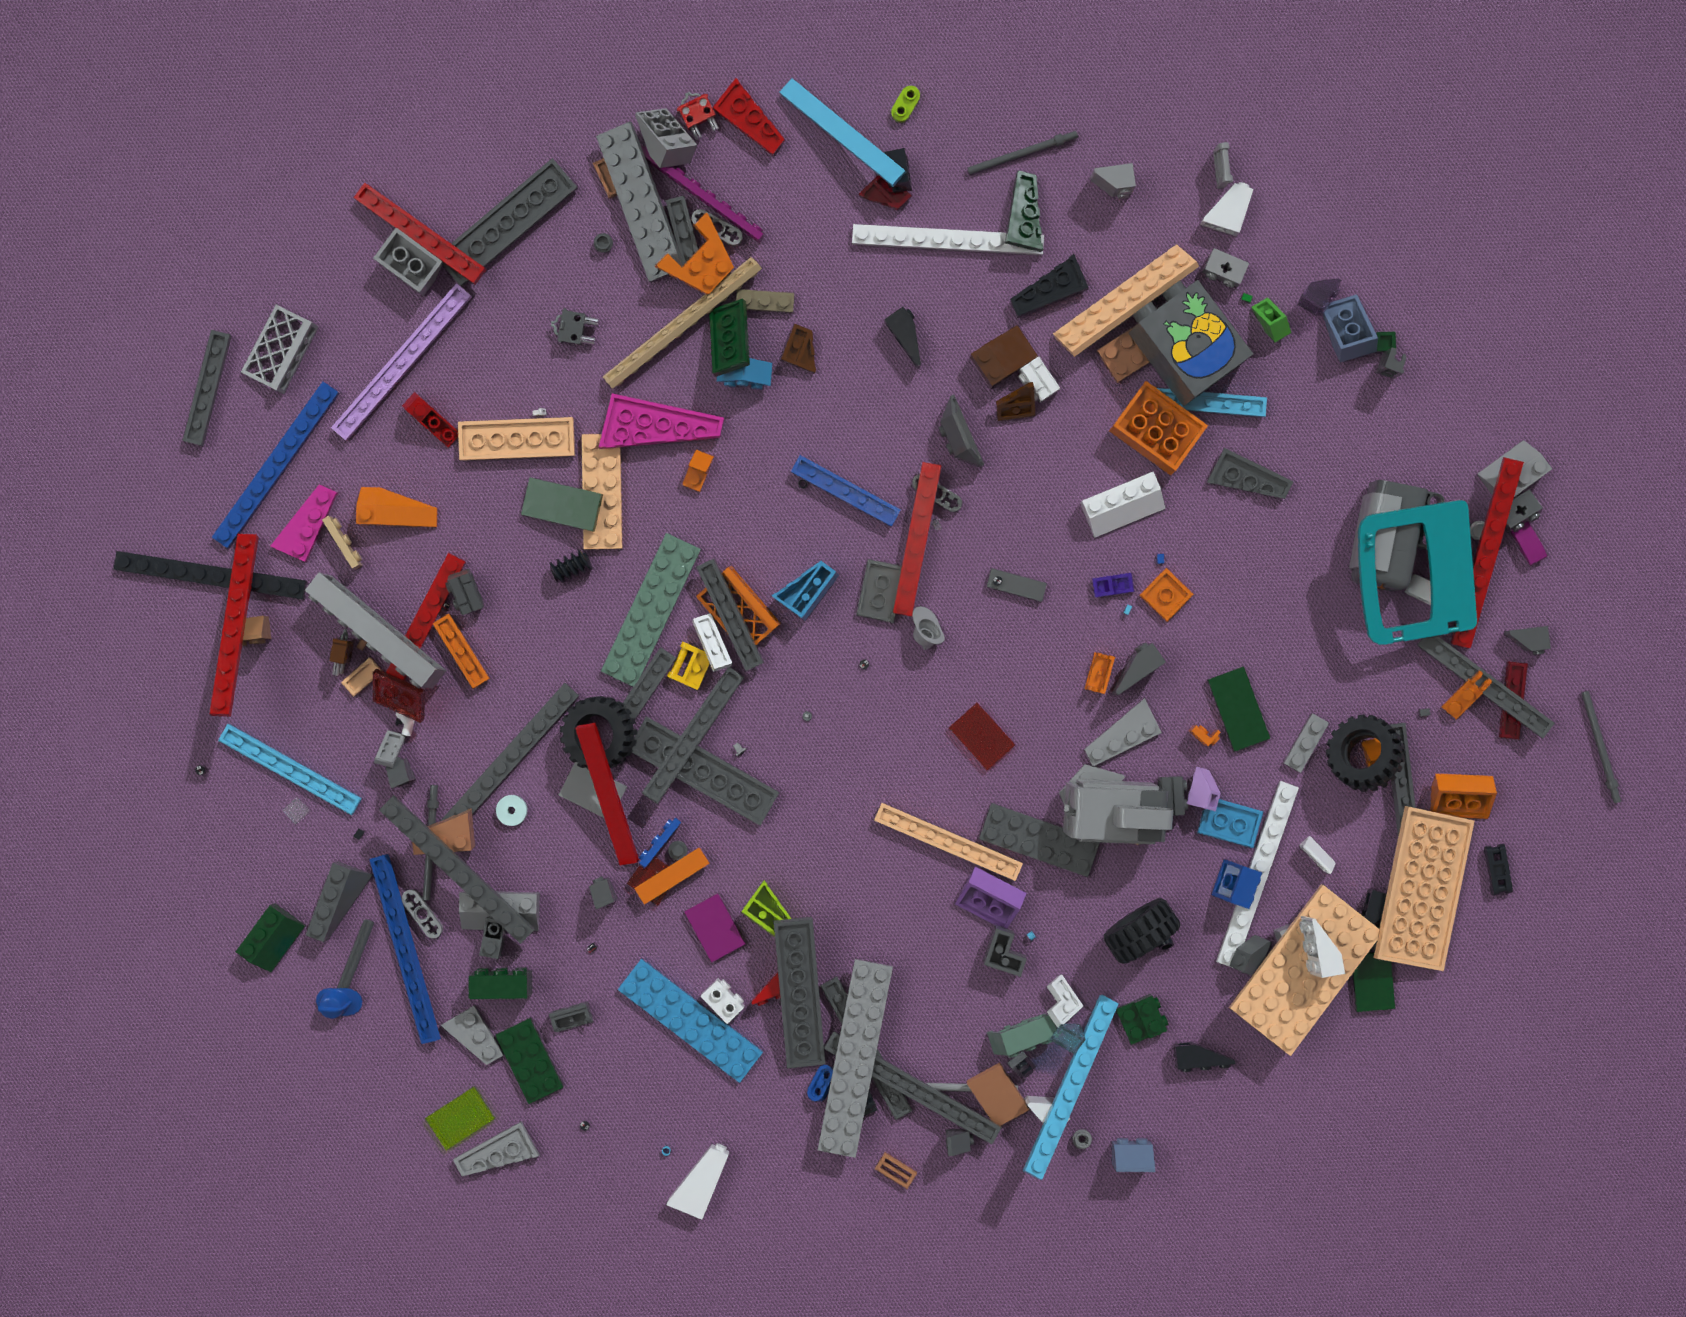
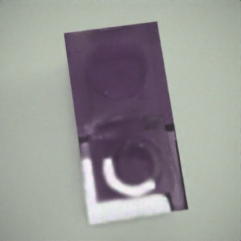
M1336 278L1311 282L1301 295L1298 305L1317 317L1321 311L1325 312L1330 305L1329 300L1332 297H1337L1341 291L1339 286L1342 280Z

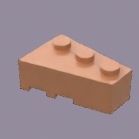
M472 808L427 826L453 852L472 851L475 847ZM412 842L414 855L425 854Z

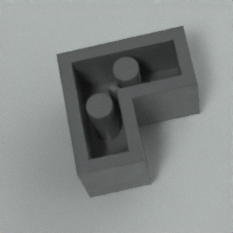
M995 925L983 963L986 966L1021 977L1027 960L1026 955L1010 950L1015 935L1012 930Z

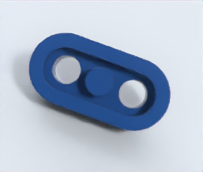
M822 1065L817 1070L807 1091L808 1097L812 1101L822 1102L826 1099L834 1067Z

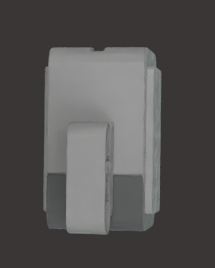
M1086 779L1066 782L1063 833L1081 842L1129 844L1165 842L1166 830H1172L1173 809L1167 808L1168 790L1151 782Z

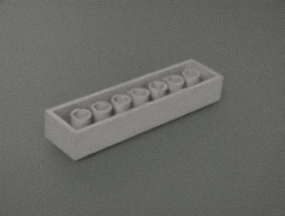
M319 572L305 589L310 594L308 596L309 599L316 604L319 602L324 606L322 609L326 613L339 618L337 620L339 624L345 628L347 626L353 630L352 634L355 637L368 642L366 644L368 648L374 652L376 650L382 654L381 658L385 662L393 663L397 666L395 670L403 676H409L411 678L410 682L417 688L433 689L447 670L332 575Z

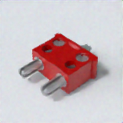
M685 93L686 97L681 101V106L677 108V112L681 114L687 129H691L695 139L698 140V136L699 138L702 137L697 126L706 121L709 122L713 131L718 130L719 127L714 119L716 115L708 100V94ZM688 95L691 97L698 96L697 98L684 104V102L688 99ZM710 110V113L706 114L704 111ZM692 118L693 121L688 122L687 119Z

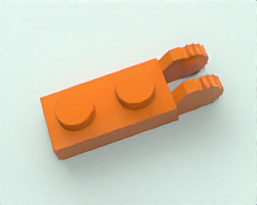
M1480 670L1471 679H1468L1442 705V708L1456 720L1492 683L1491 679H1487L1480 687L1475 684L1483 675Z

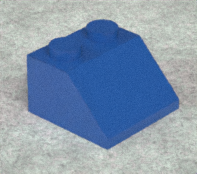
M1224 859L1211 895L1250 909L1257 886L1261 881L1262 872Z

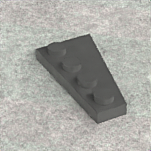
M1223 448L1207 480L1208 483L1285 499L1294 482L1226 448Z

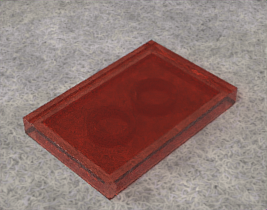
M375 669L373 671V702L421 723L425 716V690L417 688L384 671Z
M977 702L949 727L953 734L986 770L991 768L1015 746L1013 741Z

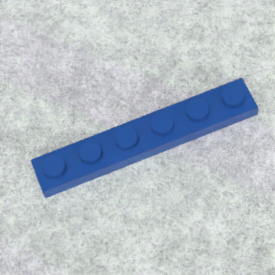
M799 455L791 470V473L891 527L901 509Z

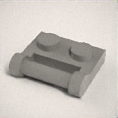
M1228 142L1219 143L1213 150L1217 189L1225 188L1228 183L1233 182V175L1230 174L1228 155L1230 147Z

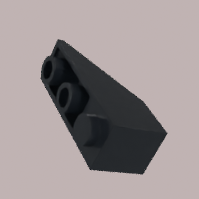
M1194 1042L1173 1044L1175 1067L1178 1070L1181 1069V1072H1191L1192 1068L1210 1070L1212 1069L1211 1066L1230 1068L1231 1064H1236L1233 1058Z

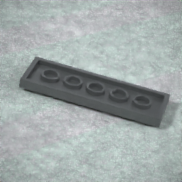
M994 803L990 805L979 836L980 840L1086 877L1089 875L1100 842L1078 841L1063 833V828Z

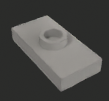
M387 730L374 763L393 768L406 740V735Z

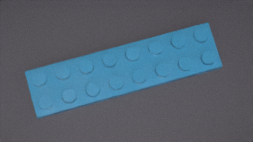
M642 958L618 988L621 993L739 1083L763 1053L760 1048L726 1024L717 1015Z

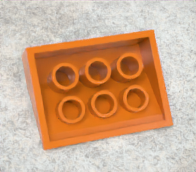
M1145 381L1109 431L1171 476L1178 469L1208 425Z

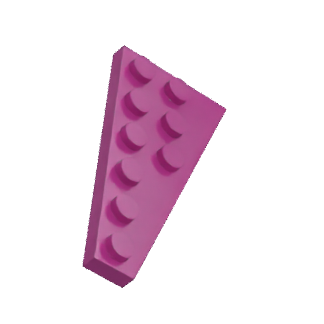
M612 393L599 449L720 438L724 418Z

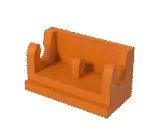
M1094 652L1084 689L1105 694L1115 660L1114 656Z

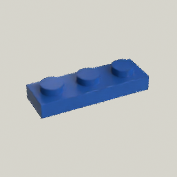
M677 818L673 821L669 819L663 826L665 830L661 836L657 834L651 841L653 845L649 851L645 849L640 855L639 859L641 861L639 865L645 869L680 826L681 822Z

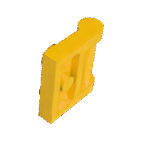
M682 641L680 645L681 650L667 677L698 690L710 663L705 651ZM688 651H691L693 655L683 677L679 676L678 673Z

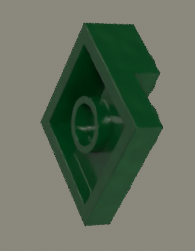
M1151 994L1116 1009L1131 1045L1167 1031L1168 1021L1165 1015L1161 1016L1158 1010L1161 1008L1160 1002L1157 997L1153 998Z

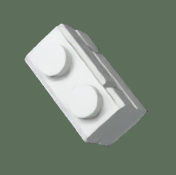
M1037 357L1019 370L1020 375L1018 377L1024 385L1033 382L1035 401L1038 400L1041 403L1060 389L1040 357Z

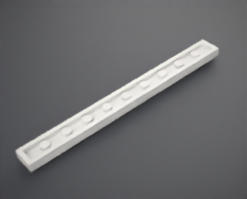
M853 224L852 245L1043 255V251L1037 252L1005 244L1006 233ZM1041 235V243H1043V245L1044 235Z
M1282 781L1278 783L1249 866L1251 869L1262 872L1261 881L1257 886L1250 909L1238 905L1235 906L1216 960L1218 963L1229 966L1236 948L1245 942L1299 787Z

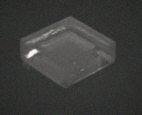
M298 797L282 810L294 824H297L310 812Z

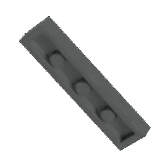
M680 196L665 201L683 264H685L698 250L685 197Z
M661 647L623 702V708H628L631 711L630 718H637L677 659Z

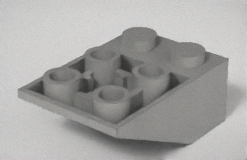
M667 108L635 113L649 155L659 168L691 163L697 144Z

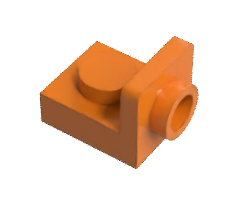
M1193 725L1188 730L1204 746H1213L1220 739L1218 735L1221 732L1219 730H1214L1210 736L1207 735L1209 732L1201 725L1199 727Z

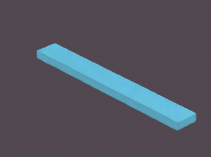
M793 78L779 92L781 96L892 187L906 173L902 167Z
M227 724L218 740L350 815L355 813L362 800L356 794L231 724Z

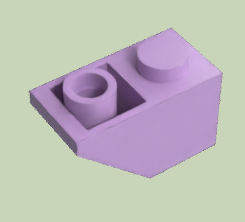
M1196 767L1192 778V786L1188 792L1187 804L1216 812L1221 793L1210 770Z

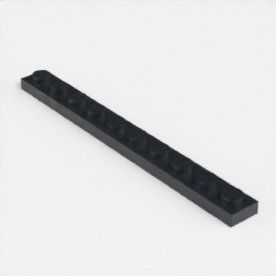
M116 551L113 569L227 588L230 586L232 569L121 551ZM253 572L251 591L304 600L307 581Z

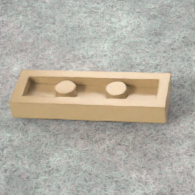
M331 516L322 519L351 568L356 570L363 566L360 562L362 560L360 554L356 550L353 551L350 546L352 544L347 534L343 535L340 530L342 526L338 519Z

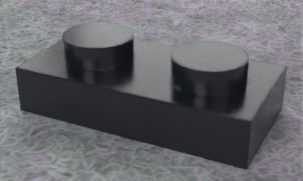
M1024 1051L1008 1062L1021 1079L1031 1075L1034 1071L1033 1069L1036 1068Z

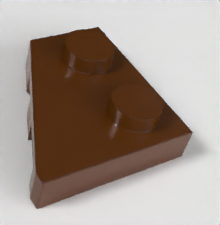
M794 323L780 360L815 373L813 332Z
M1033 382L996 401L998 421L1036 416Z

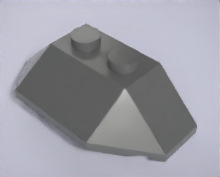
M953 394L949 398L940 421L941 426L938 429L942 438L946 437L948 441L946 448L950 455L953 454L956 459L981 468L984 466V462Z

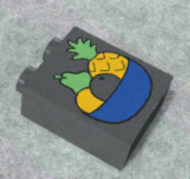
M1181 280L1175 283L1162 294L1167 302L1158 309H1156L1152 302L1139 309L1133 315L1138 324L1128 333L1183 407L1253 355V352L1198 280L1187 288Z

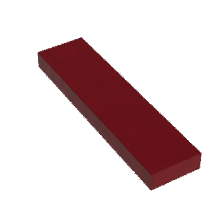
M1507 661L1504 686L1524 700L1528 664ZM1501 710L1499 737L1519 740L1521 723L1504 710Z

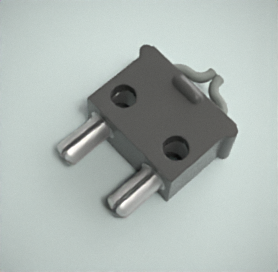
M564 308L562 315H558L555 321H551V327L554 328V333L558 336L559 343L567 342L578 345L588 343L594 345L595 342L592 341H595V338L583 336L585 324L597 326L598 323L595 322H599L598 319L586 317V314L568 311ZM580 316V321L576 322L575 318ZM561 317L559 333H557V328L554 324ZM577 335V340L573 341L572 336Z

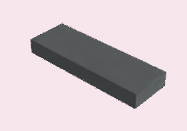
M991 568L986 587L1042 602L1047 583ZM1000 576L1003 580L1000 585L993 583L994 578Z

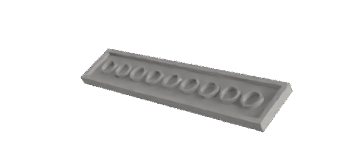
M855 959L818 1151L856 1158L893 966Z

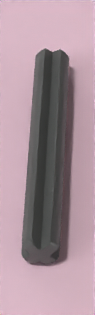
M369 919L363 921L337 988L349 989L373 928V921Z

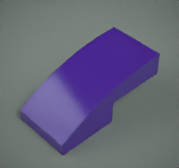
M1132 573L1092 579L1095 598L1135 592Z

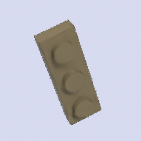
M737 290L736 301L743 298L746 301V310L793 313L794 293Z

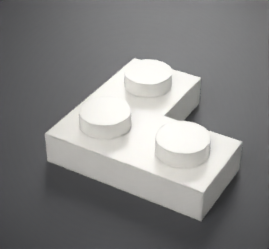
M1063 975L1057 976L1047 985V988L1057 1001L1047 1013L1057 1028L1063 1026L1083 1007V1004Z

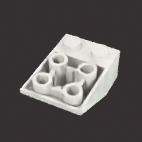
M1301 916L1299 926L1301 932L1304 933L1303 949L1307 952L1308 960H1306V967L1308 972L1321 978L1345 974L1342 954L1316 919Z

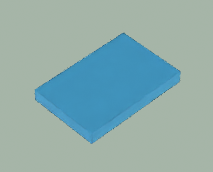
M1219 799L1216 812L1203 809L1197 833L1254 848L1263 811Z

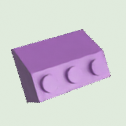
M975 867L959 894L955 905L994 925L1007 929L1021 909L1026 893Z

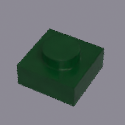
M1396 331L1376 332L1378 337L1377 352H1385L1391 347L1396 348Z

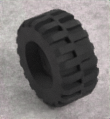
M590 697L576 702L575 706H571L567 710L569 714L564 715L562 722H565V724L560 726V732H563L560 742L565 744V748H563L565 754L569 753L571 755L569 759L572 762H578L577 766L589 770L576 727L585 725L595 715H601L606 718L613 730L612 742L608 749L604 750L609 767H616L618 764L623 763L627 756L631 755L633 752L631 747L635 746L637 742L634 739V735H637V729L633 727L636 721L635 718H630L631 711L628 708H623L624 704L622 702H616L611 697Z
M1362 714L1358 715L1357 719L1353 716L1347 718L1348 722L1344 723L1342 721L1338 724L1340 728L1337 731L1334 729L1331 733L1332 739L1327 741L1326 745L1330 747L1326 749V756L1329 758L1327 760L1328 766L1340 781L1354 790L1359 789L1361 792H1367L1370 789L1373 792L1378 790V786L1385 788L1388 786L1387 782L1390 779L1394 781L1397 778L1395 776L1396 772H1401L1403 768L1400 763L1405 762V756L1402 754L1405 748L1401 743L1400 735L1385 720L1378 719L1373 715L1366 717ZM1366 738L1378 739L1381 743V753L1377 761L1367 768H1354L1350 763V754L1353 747L1359 741Z
M1157 898L1137 908L1111 926L1104 933V941L1118 962L1122 964L1129 963L1144 956L1168 940L1179 930L1180 921L1167 901Z

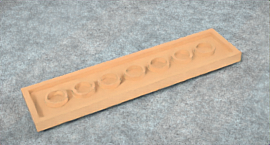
M1176 244L1073 320L1062 326L1053 335L1075 357L1143 306L1193 272L1199 265L1195 259Z

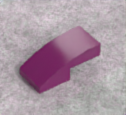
M1528 521L1524 523V527L1519 531L1514 532L1512 530L1510 532L1519 545L1520 552L1530 566L1547 558L1543 545Z

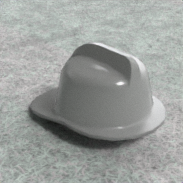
M916 607L912 613L915 624L913 631L915 641L924 650H928L935 644H942L945 637L935 614L926 607Z

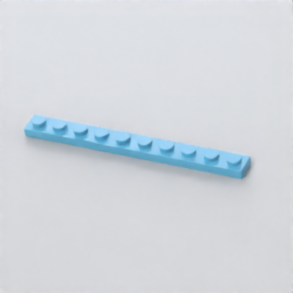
M1099 995L1024 1166V1172L1039 1180H1042L1117 1009L1118 1003L1104 995Z

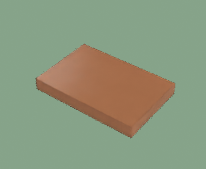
M1001 1063L967 1080V1085L991 1121L1001 1126L1029 1111L1024 1098Z

